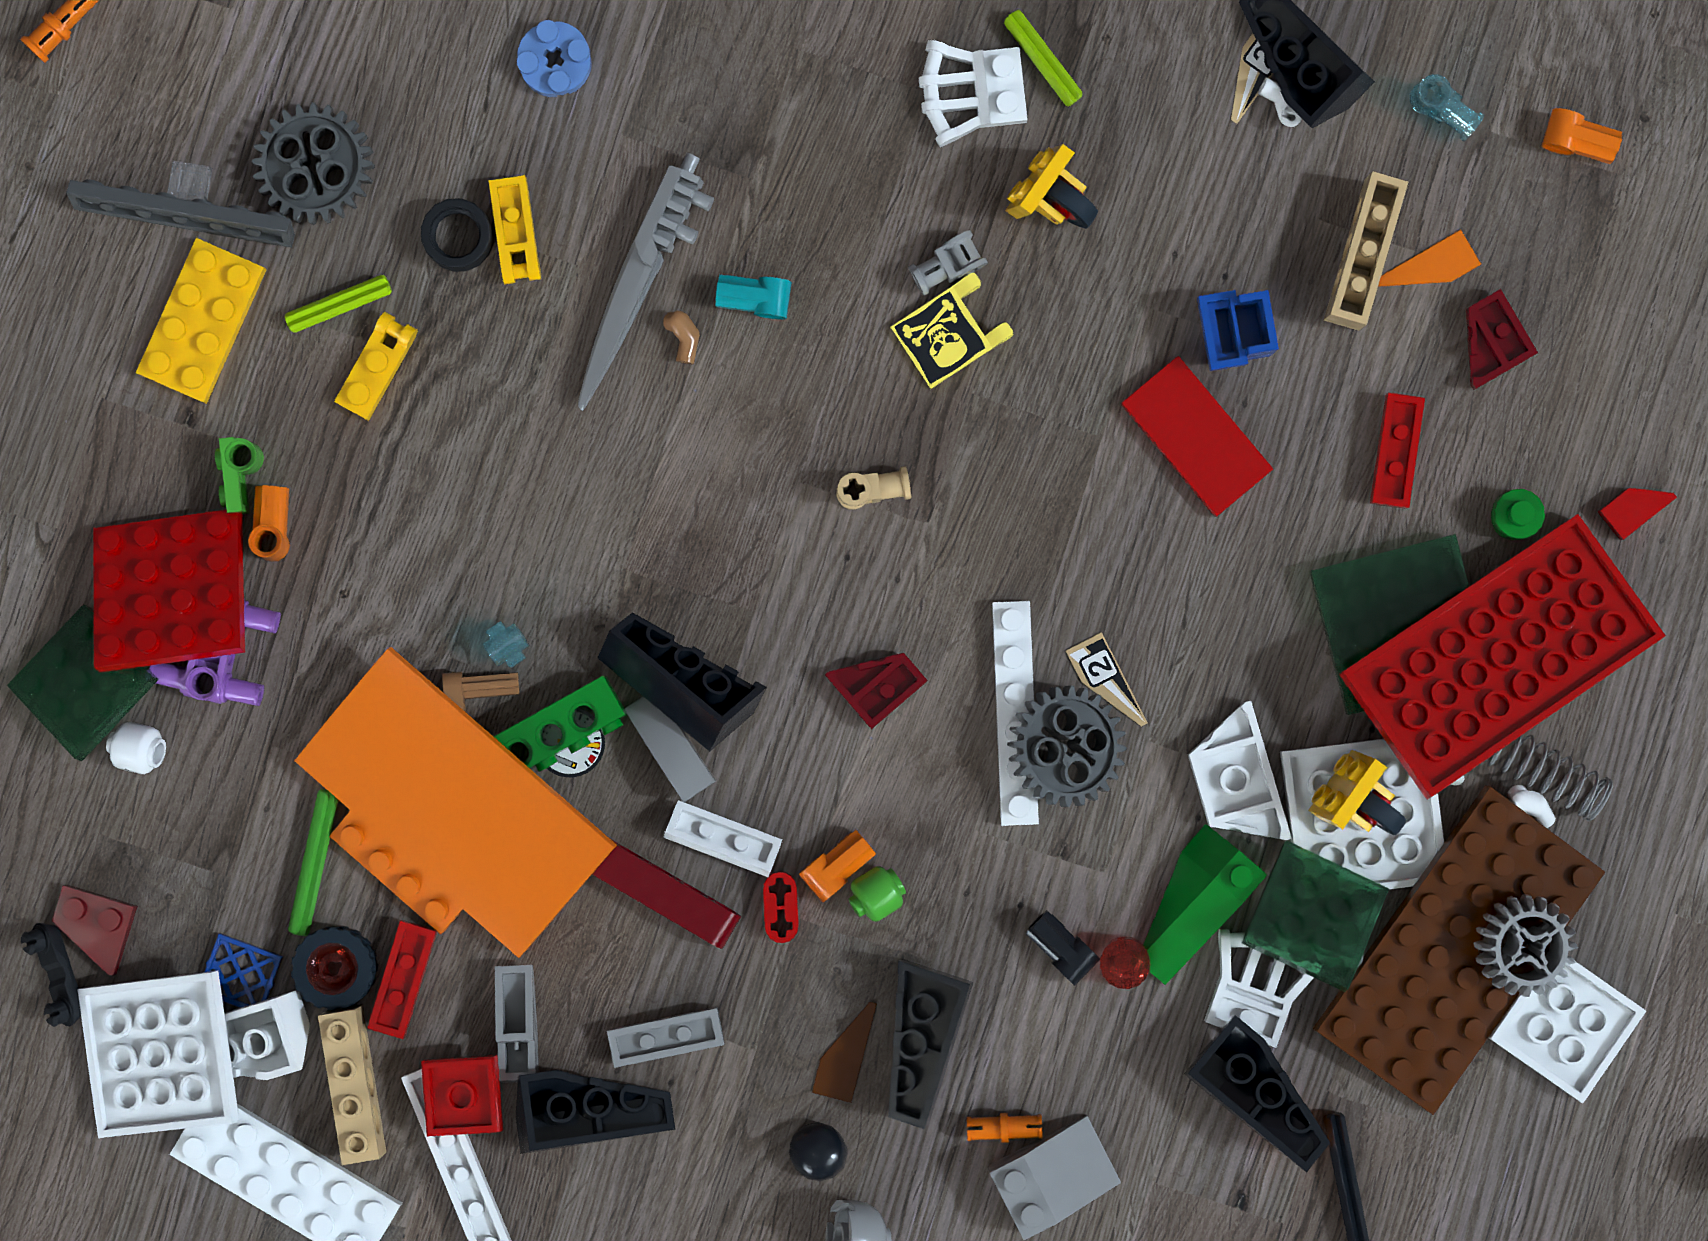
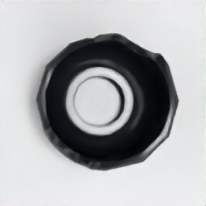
M820 1122L802 1126L793 1135L789 1148L790 1159L795 1169L807 1179L820 1182L834 1178L844 1168L848 1154L847 1146L840 1133L832 1126Z

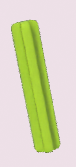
M1020 10L1012 12L1004 21L1006 28L1063 103L1068 107L1076 103L1083 95L1081 89Z
M376 276L287 312L284 315L289 330L296 333L390 295L392 292L390 283L386 276Z

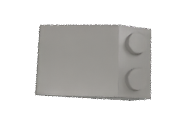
M1087 1115L1044 1136L1043 1139H1039L988 1165L989 1173L1023 1240L1056 1225L1121 1183Z

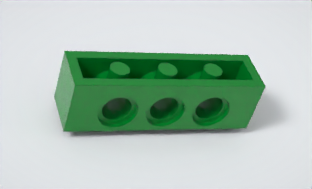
M601 676L494 737L509 751L517 742L525 744L529 750V757L524 764L530 769L536 766L538 772L557 763L558 760L555 755L567 748L573 754L591 744L588 737L601 730L605 736L623 726L621 718L625 717L627 713L607 676ZM582 706L590 707L595 715L594 722L587 728L579 726L575 720L576 711ZM549 724L557 725L562 732V738L555 746L548 745L543 739V731Z

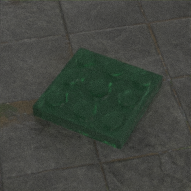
M83 604L7 686L71 756L82 762L159 679L147 666L98 672L94 668V610Z
M1286 840L1280 849L1241 943L1346 992L1356 973L1389 888Z

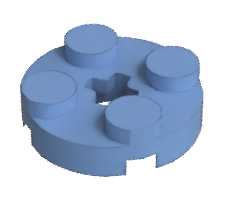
M551 20L540 22L525 34L517 51V66L524 81L532 90L543 96L557 97V95H564L566 93L571 94L582 87L591 72V52L584 36L578 29L564 22H553ZM556 50L561 51L560 57L564 63L561 66L555 64L552 68L547 67L548 59L545 57L547 53H554Z

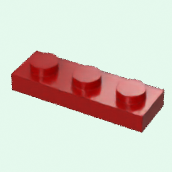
M1389 392L1385 395L1370 504L1403 509L1410 507L1425 398Z
M400 920L367 1029L400 1039L405 1038L437 935L435 929Z

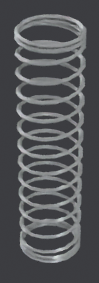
M1522 735L1518 737L1516 746L1510 752L1501 768V773H1505L1508 770L1518 748L1530 738L1531 746L1529 753L1517 768L1514 780L1516 781L1521 777L1531 755L1543 745L1544 753L1542 760L1531 773L1526 784L1527 788L1531 787L1536 781L1545 760L1553 753H1557L1556 764L1544 780L1539 793L1542 795L1547 791L1558 767L1566 760H1570L1569 771L1556 788L1552 801L1556 802L1560 798L1571 774L1579 767H1582V778L1570 793L1565 803V809H1569L1573 805L1584 781L1590 775L1595 774V785L1584 798L1578 810V816H1583V819L1587 821L1593 820L1605 806L1613 788V781L1608 777L1599 781L1597 771L1586 774V767L1583 763L1573 767V759L1570 756L1560 760V752L1557 749L1547 753L1548 749L1545 742L1539 743L1534 747L1535 741L1532 735H1528L1522 740ZM1502 749L1490 757L1489 766L1495 763ZM1605 787V789H1604V791H1603V793H1602V796L1600 797L1598 803L1596 804V806H1595V807L1593 808V810L1591 811V808H1592V806H1593V804H1594V802H1595L1597 796H1598L1599 793L1602 791V789Z

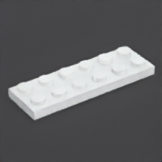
M237 1104L239 1121L230 1124L185 1128L169 1154L312 1241H380L402 1205V1202L239 1104Z

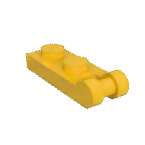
M526 176L489 180L504 285L516 283V279L528 277L530 281L540 280L541 269ZM525 253L526 263L513 265L512 254Z
M383 312L334 402L369 421L416 338L418 329L409 324L403 326L395 321L394 316ZM387 335L397 339L393 349L383 344Z

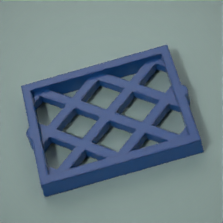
M219 933L211 956L206 962L205 972H210L212 969L218 971L220 986H223L227 995H222V1000L242 1008L249 1004L236 999L247 994L250 1003L254 1004L256 1000L252 991L262 986L265 989L262 1001L268 998L271 988L274 987V979L283 956ZM229 943L245 949L234 954ZM224 944L229 956L217 962L215 958L219 946ZM254 952L270 958L258 963ZM248 953L253 966L241 970L236 958ZM232 961L237 973L225 978L220 965ZM273 962L274 968L271 976L266 979L261 967ZM256 969L261 982L249 987L244 974ZM239 977L244 990L232 995L227 982Z

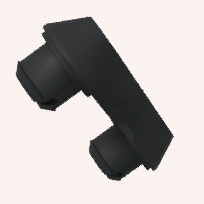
M36 923L32 931L22 934L21 944H27L23 948L27 954H38L41 967L47 971L50 980L49 991L53 1003L46 1004L44 1015H50L46 1021L53 1027L61 1023L70 1027L80 1018L81 1011L77 990L79 988L61 933L56 926Z

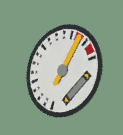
M580 708L576 711L575 720L579 726L587 728L594 722L595 717L589 712ZM549 724L543 731V739L548 745H557L562 738V732L557 725ZM600 730L589 736L588 739L591 744L571 754L567 748L555 755L558 762L547 769L558 776L569 778L582 776L590 772L599 763L604 753L605 736Z

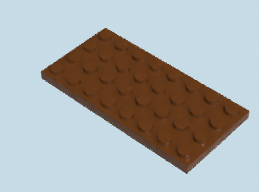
M1485 785L1364 955L1363 962L1358 968L1354 969L1313 1029L1434 1115L1519 995L1518 991L1515 995H1510L1505 992L1504 987L1499 989L1492 985L1493 977L1487 978L1481 972L1486 965L1477 963L1475 959L1484 952L1474 947V942L1484 938L1483 935L1477 932L1476 928H1487L1489 924L1483 918V914L1488 913L1495 916L1497 913L1494 910V904L1500 903L1507 908V897L1513 896L1519 901L1521 895L1528 894L1532 896L1533 900L1540 896L1546 899L1547 905L1550 903L1558 905L1560 908L1558 914L1564 913L1570 919L1566 924L1568 926L1603 877L1605 871L1495 789ZM1526 917L1516 921L1518 925L1525 929L1533 925L1538 927L1543 923L1539 917ZM1506 933L1504 934V937L1502 939L1501 949L1504 947L1507 941ZM1522 937L1524 939L1522 946L1525 948H1521V951L1529 954L1527 951L1529 945L1526 943H1530V940ZM1550 943L1545 948V956L1549 951ZM1524 962L1518 966L1512 965L1508 970L1513 974H1523L1534 970V968Z

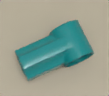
M719 274L715 306L717 308L754 312V315L763 318L785 320L788 314L792 282L775 277L750 279Z

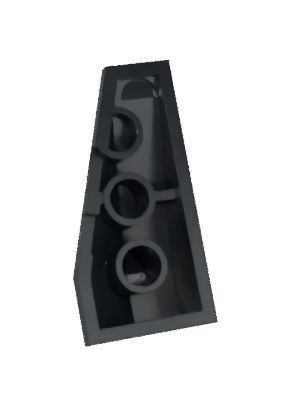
M1292 0L1239 1L1249 26L1267 59L1266 62L1276 78L1285 102L1311 128L1348 110L1375 82Z
M1236 1015L1208 1043L1184 1073L1213 1099L1305 1172H1308L1330 1144V1141L1308 1106L1294 1088L1287 1073L1275 1058L1266 1040Z
M558 1070L518 1076L516 1124L520 1154L676 1130L670 1092L631 1084H620L600 1078L584 1077Z

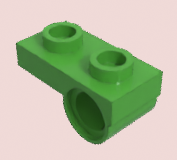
M219 438L220 448L215 449V462L218 471L222 470L224 485L219 486L221 506L226 507L227 513L250 514L245 475L254 474L262 467L264 461L263 452L257 444L243 438ZM243 447H248L251 451V460L245 466H238L235 460L237 451Z

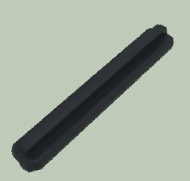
M1341 1112L1330 1113L1324 1116V1124L1327 1138L1330 1141L1329 1149L1347 1240L1369 1241L1345 1116Z

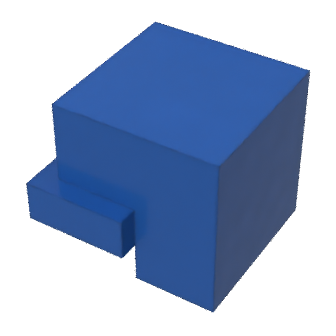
M1236 290L1197 297L1210 371L1245 366L1248 364V360L1270 357L1279 349L1268 290L1236 296Z

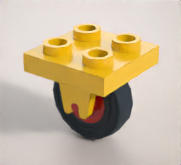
M1064 144L1052 149L1048 147L1044 152L1040 151L1028 166L1032 173L1023 182H1017L1010 191L1007 199L1011 203L1005 210L1016 219L1031 215L1036 210L1056 225L1061 224L1065 220L1085 229L1092 224L1098 213L1094 204L1082 194L1087 187L1064 169L1075 153Z
M1351 750L1349 754H1344L1337 761L1333 769L1335 774L1327 785L1323 784L1317 789L1312 797L1313 804L1308 810L1319 819L1342 830L1351 821L1367 832H1370L1372 827L1378 826L1389 834L1397 835L1406 823L1405 817L1391 806V801L1395 795L1377 782L1387 767L1377 759Z

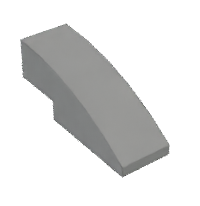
M641 697L624 709L683 802L688 801L716 782V779L697 753L696 748L684 730L645 697Z
M533 965L495 966L496 1042L498 1043V1066L501 1083L518 1082L519 1075L539 1073Z

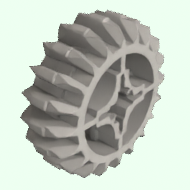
M1528 894L1521 895L1519 901L1513 896L1507 897V908L1500 903L1494 904V910L1497 914L1495 916L1488 913L1483 914V918L1489 924L1487 928H1476L1477 932L1483 935L1484 938L1473 943L1475 948L1484 951L1475 958L1477 963L1486 965L1481 971L1482 974L1487 978L1493 977L1492 985L1499 989L1504 987L1505 992L1510 995H1515L1518 991L1521 996L1530 997L1532 990L1538 995L1544 994L1545 984L1551 988L1558 987L1555 977L1557 975L1563 978L1568 977L1567 971L1562 968L1565 963L1569 965L1575 963L1574 958L1568 956V951L1578 948L1576 943L1568 941L1569 938L1576 934L1574 928L1566 926L1570 920L1568 915L1564 913L1558 914L1559 906L1554 903L1547 905L1545 898L1537 896L1533 900L1532 896ZM1526 917H1539L1543 923L1538 927L1533 925L1525 929L1518 925L1516 921ZM1506 933L1507 941L1504 947L1501 949L1502 939L1504 937V934ZM1522 937L1530 940V943H1526L1529 945L1527 949L1529 954L1521 951V948H1525L1522 946L1524 942ZM1550 943L1548 954L1545 957V948ZM1524 962L1534 968V970L1523 974H1513L1508 970L1512 965L1518 966Z

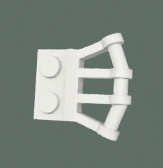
M928 40L925 49L928 52L923 74L919 77V87L924 90L925 102L921 103L922 113L927 115L938 135L935 140L939 147H943L978 128L1027 123L1019 47L970 52L948 46L939 41ZM942 57L970 64L973 69L971 72L938 74ZM974 84L976 97L939 100L938 87ZM977 109L978 116L952 129L943 115L944 112Z
M1219 929L1220 977L1216 983V988L1204 1021L1223 1028L1236 1015L1263 1037L1268 1045L1276 1048L1292 1002L1317 975L1321 966L1314 960L1310 962L1299 951L1290 953L1286 947L1274 948L1271 943L1272 938L1267 937V932L1262 930L1230 933L1229 929ZM1250 947L1239 982L1233 980L1231 974V948ZM1262 951L1275 955L1264 990L1250 986ZM1287 961L1301 974L1288 990L1279 997L1274 994Z

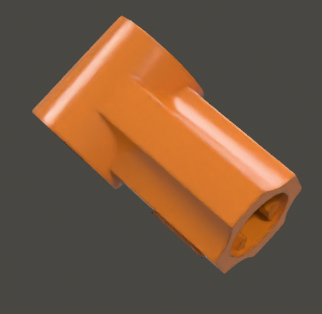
M1552 109L1542 142L1544 149L1563 155H1573L1575 153L1607 164H1611L1614 161L1622 142L1621 131L1585 121L1583 115L1572 110Z
M255 486L253 530L249 535L248 543L251 551L266 561H279L289 551L290 544L287 537L289 488ZM269 534H275L277 539L276 546L270 552H264L261 545L262 540Z
M854 830L827 854L823 853L811 862L799 875L823 903L848 882L847 878L874 857L876 853L860 833Z

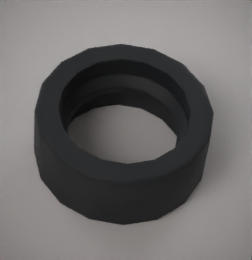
M462 198L446 199L435 204L425 215L421 225V242L429 257L440 267L453 272L469 271L481 265L489 256L494 243L493 228L487 215L475 203ZM451 214L469 216L475 221L479 229V240L476 247L464 256L453 257L445 254L436 242L438 224Z

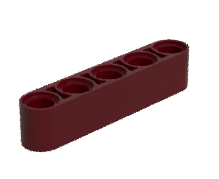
M612 840L617 846L592 875L720 949L724 948L741 919L738 913Z

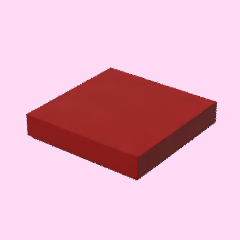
M498 1055L425 1059L421 1061L427 1137L503 1131Z

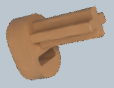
M462 672L442 674L443 693L465 712V699L520 695L518 672L463 677Z

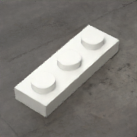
M679 800L664 834V838L766 877H769L782 843V839Z

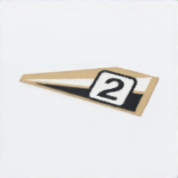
M1254 34L1250 36L1242 47L1231 120L1236 124L1258 96L1260 86L1265 78L1270 79L1273 75Z
M1102 632L1066 650L1083 684L1101 695L1103 699L1138 725L1143 726L1148 723Z

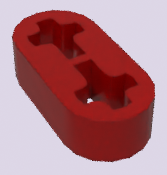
M778 871L769 875L764 882V920L766 934L769 938L778 943H785L792 940L798 932L797 885L792 875L787 872ZM776 878H783L784 884L791 886V891H787L784 894V904L777 905V894L770 892L769 889L770 886L775 885ZM785 909L786 922H792L793 928L787 929L785 936H779L778 930L771 928V923H775L778 920V910Z

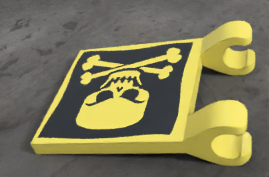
M975 273L968 274L955 285L891 326V329L930 389L1013 336V330L1006 322L984 335L962 302V298L981 286L980 279Z

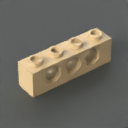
M1374 171L1365 178L1324 321L1358 331L1367 325L1408 181Z
M363 1005L325 1011L318 1015L341 1163L342 1165L380 1159L386 1153V1146Z

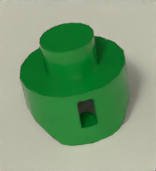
M1513 489L1499 495L1493 503L1491 520L1495 532L1500 537L1508 540H1521L1536 534L1542 527L1545 518L1544 506L1540 498L1533 492L1525 489Z

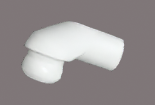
M1265 78L1258 94L1274 102L1282 124L1288 127L1297 126L1302 118L1285 102L1278 83Z
M1515 785L1510 788L1507 795L1513 804L1528 815L1533 816L1536 821L1546 828L1554 824L1555 816L1543 795L1535 791H1528L1523 785Z

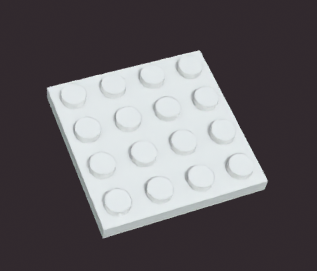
M1384 739L1280 751L1295 875L1304 887V897L1302 900L1413 887L1444 844L1438 793L1427 800ZM1351 750L1377 759L1387 767L1377 782L1395 795L1391 801V806L1406 819L1405 825L1397 835L1389 834L1378 826L1372 827L1370 832H1367L1351 821L1342 830L1319 819L1308 811L1313 804L1312 797L1323 784L1327 785L1335 774L1333 771L1335 764L1344 754H1349Z
M218 971L77 989L98 1138L230 1124L239 1121Z

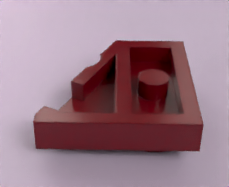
M1501 289L1466 309L1470 384L1473 390L1538 353Z
M905 653L832 670L825 674L828 680L871 729L928 681Z

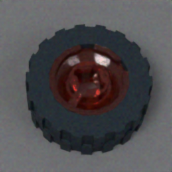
M328 926L309 934L295 950L297 951L296 955L292 957L293 971H291L292 979L294 978L296 984L294 986L297 992L300 991L303 995L302 998L306 1002L310 1001L315 1007L320 1009L322 1007L327 1008V1010L344 1009L360 1001L361 998L368 994L370 987L374 985L376 980L375 973L378 971V964H376L375 958L377 955L370 946L371 942L361 936V932L350 930L347 926ZM331 961L342 963V967L339 968L337 975L332 974L328 969Z

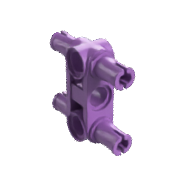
M244 598L245 627L276 633L281 613L251 606ZM236 654L188 660V664L185 667L166 663L151 665L148 672V682L180 689V693L184 696L219 704L231 700L260 706L264 694V685L232 677L231 672ZM206 673L210 674L214 681L212 690L207 694L203 693L199 688L200 677Z

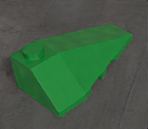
M1207 824L1202 826L1180 852L1176 862L1177 865L1169 884L1166 886L1163 899L1136 959L1164 985L1174 977L1231 917L1267 876L1262 869Z

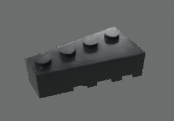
M632 612L609 630L597 658L710 752L754 714L767 687L757 681L753 685L737 676L739 671L728 665L721 668L703 658L705 652L694 646L689 648L676 643L674 635Z
M905 959L898 960V987L895 1006L896 1018L893 1037L894 1048L889 1118L922 1129L929 1125L974 982Z

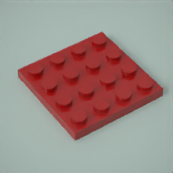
M226 509L93 528L94 668L98 672L245 653L242 513H227Z

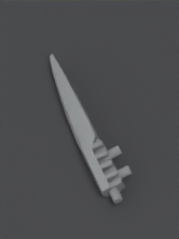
M686 153L680 168L669 165L623 263L606 306L587 365L578 400V407L582 411L589 403L614 360L656 274H658L664 259L661 251L672 253L674 249L673 243L676 238L693 245L697 239L698 231L683 224L684 220H687L690 215L689 209L693 204L709 211L713 205L714 197L698 191L699 189L701 190L704 182L699 176L693 174L700 160L695 155Z

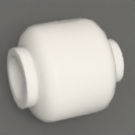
M126 722L121 724L116 731L110 733L106 743V750L110 753V760L113 766L121 770L146 774L161 765L166 753V743L162 739L159 730L154 727Z

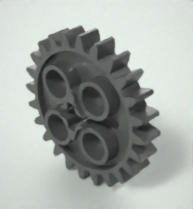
M313 102L310 105L309 113H306L300 104L296 105L295 116H291L285 109L282 110L284 121L281 124L272 118L269 120L274 128L272 133L260 131V134L267 140L265 145L254 144V148L262 154V157L252 159V164L262 168V171L254 174L253 178L258 182H266L258 191L263 196L272 194L267 202L272 208L282 203L279 211L280 214L288 216L293 210V220L297 223L303 220L305 214L311 225L316 224L318 215H321L327 224L331 223V212L334 211L341 218H344L343 206L347 204L351 208L356 209L357 205L352 198L355 195L360 197L367 196L360 188L361 183L372 184L373 182L369 176L364 174L366 170L375 168L373 162L364 159L374 153L370 146H361L368 139L367 135L364 132L354 134L359 124L352 120L345 125L347 114L344 111H340L333 117V108L328 104L322 113H320L316 103ZM306 132L310 134L311 151L320 161L316 164V171L323 187L324 193L321 196L317 194L315 175L307 167L311 164V157L303 137ZM326 134H334V145L327 150L320 149L319 141L321 137ZM289 143H298V154L291 159L284 158L283 150L285 146ZM341 169L344 171V179L340 184L336 186L328 185L327 178L333 170ZM299 178H306L308 180L307 190L300 195L293 194V183Z
M1064 686L1063 691H1061L1060 687H1051L1049 695L1046 692L1036 693L1038 703L1033 700L1025 702L1029 713L1021 712L1015 715L1022 723L1021 726L1010 727L1009 729L1018 735L1017 740L1007 742V746L1017 749V754L1008 758L1009 761L1020 763V767L1013 773L1014 776H1026L1027 778L1022 785L1023 789H1031L1036 786L1033 797L1035 799H1042L1046 796V804L1056 805L1059 800L1061 807H1070L1072 801L1075 806L1085 805V797L1090 801L1098 800L1097 790L1101 792H1108L1110 790L1106 779L1118 780L1119 778L1112 770L1113 767L1124 766L1125 764L1121 759L1117 758V752L1127 750V747L1117 744V739L1125 735V731H1115L1114 726L1121 720L1120 717L1109 718L1108 714L1112 709V705L1104 704L1099 706L1101 695H1091L1088 698L1087 688H1079L1075 693L1074 686ZM1060 711L1065 714L1067 720L1063 730L1057 725V716ZM1042 727L1054 738L1044 735L1041 732ZM1090 731L1096 737V744L1092 750L1086 743V738ZM1058 740H1068L1067 746ZM1042 743L1048 748V756L1044 762L1038 755V749ZM1068 747H1069L1070 749H1072L1073 751H1076L1077 753H1066V752H1067V749H1068ZM1080 754L1086 755L1089 758H1091L1093 760V764L1090 766V763L1086 759H1084L1083 756H1081ZM1072 763L1078 769V775L1073 782L1068 776V768Z

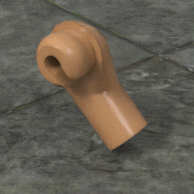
M678 310L669 312L665 315L663 324L665 329L673 332L680 341L676 361L694 365L700 336L699 330L688 314Z

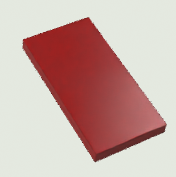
M1179 356L1121 403V406L1214 517L1221 514L1273 470L1272 466Z

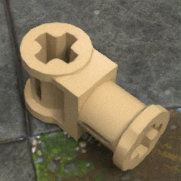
M906 466L900 467L899 471L884 474L871 473L861 475L859 473H849L840 479L837 487L836 496L838 502L847 509L856 510L865 504L881 502L884 499L904 497L905 500L911 499L910 482ZM851 482L855 483L856 488H862L864 491L859 493L858 500H852L850 494L844 495L843 491L848 489Z

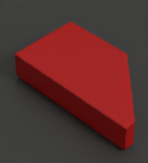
M1627 488L1597 512L1621 541L1676 499L1677 496L1670 492Z

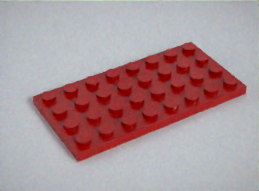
M1577 514L1339 675L1424 797L1428 800L1666 635L1582 518Z

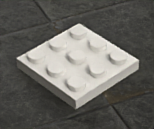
M1575 961L1574 964L1570 965L1565 963L1562 968L1567 971L1568 977L1563 978L1559 975L1555 977L1558 987L1551 988L1545 984L1544 994L1538 995L1533 990L1530 997H1523L1519 994L1493 1030L1489 1039L1576 1100L1584 1103L1644 1016L1646 1010Z

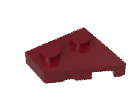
M63 885L52 922L108 975L114 976L117 975L137 905L70 885Z

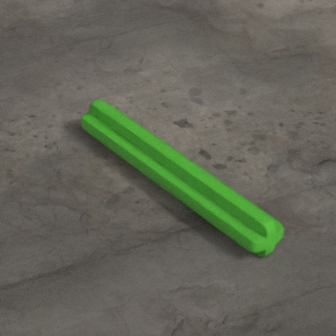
M320 789L317 793L288 926L289 932L294 935L308 936L310 933L330 841L329 836L332 832L338 799L327 789Z

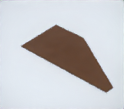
M869 1002L821 1057L812 1093L852 1103L877 1003Z

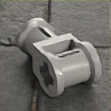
M971 230L953 237L940 248L934 250V257L918 266L914 264L908 266L912 278L923 296L929 293V288L946 279L951 283L957 279L964 278L970 273H975L988 264L986 258H981L973 244Z

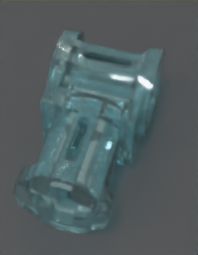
M1432 74L1426 76L1410 93V103L1416 112L1428 115L1438 124L1442 121L1460 134L1459 139L1463 142L1475 131L1485 116L1482 112H1474L1460 100L1463 96L1453 90L1448 80L1441 75ZM1428 89H1432L1435 92L1432 101L1426 97L1429 92Z

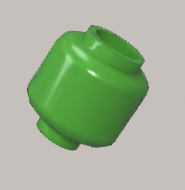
M876 866L851 882L853 896L848 898V901L859 918L866 915L871 921L877 922L902 907V895L906 894V890L893 869L885 870L881 866Z

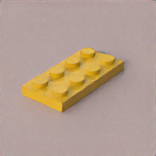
M196 238L136 373L207 404L267 269Z

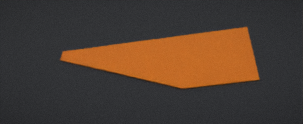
M1459 230L1382 275L1378 287L1452 282L1480 266L1481 263L1463 232Z

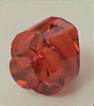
M1121 936L1111 940L1105 946L1100 957V969L1103 977L1110 985L1119 989H1131L1139 986L1146 979L1150 971V956L1145 946L1139 940L1133 937Z

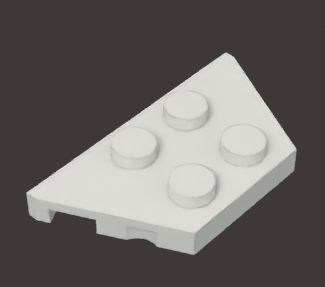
M1243 702L1187 754L1208 826L1282 840L1292 839L1252 702Z

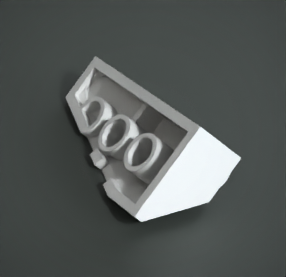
M295 990L224 1013L234 1078L247 1076L256 1077L259 1080H269L302 1069L310 1023L299 991Z

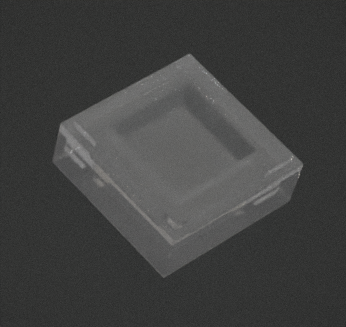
M173 161L167 193L175 196L177 199L189 201L193 199L207 200L212 168L210 166Z

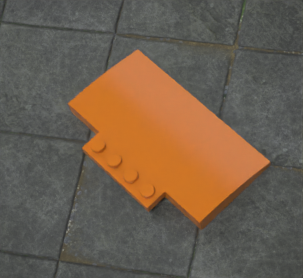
M389 647L294 760L350 810L329 836L439 934L445 932L464 910L518 958L530 948L617 846L392 647Z

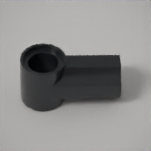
M1047 910L1025 931V934L1053 960L1051 963L1074 986L1101 960L1078 936L1074 937Z

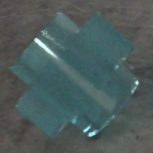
M500 621L486 631L490 639L484 642L483 646L497 666L506 662L512 668L526 659L522 651L530 645L515 623L506 628L504 623Z

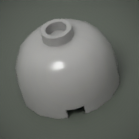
M836 1200L832 1205L830 1212L837 1213L834 1225L831 1222H827L825 1241H891V1231L889 1228H886L883 1217L875 1207L866 1202L856 1200Z

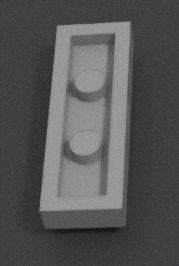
M718 1007L607 1030L614 1068L725 1045Z

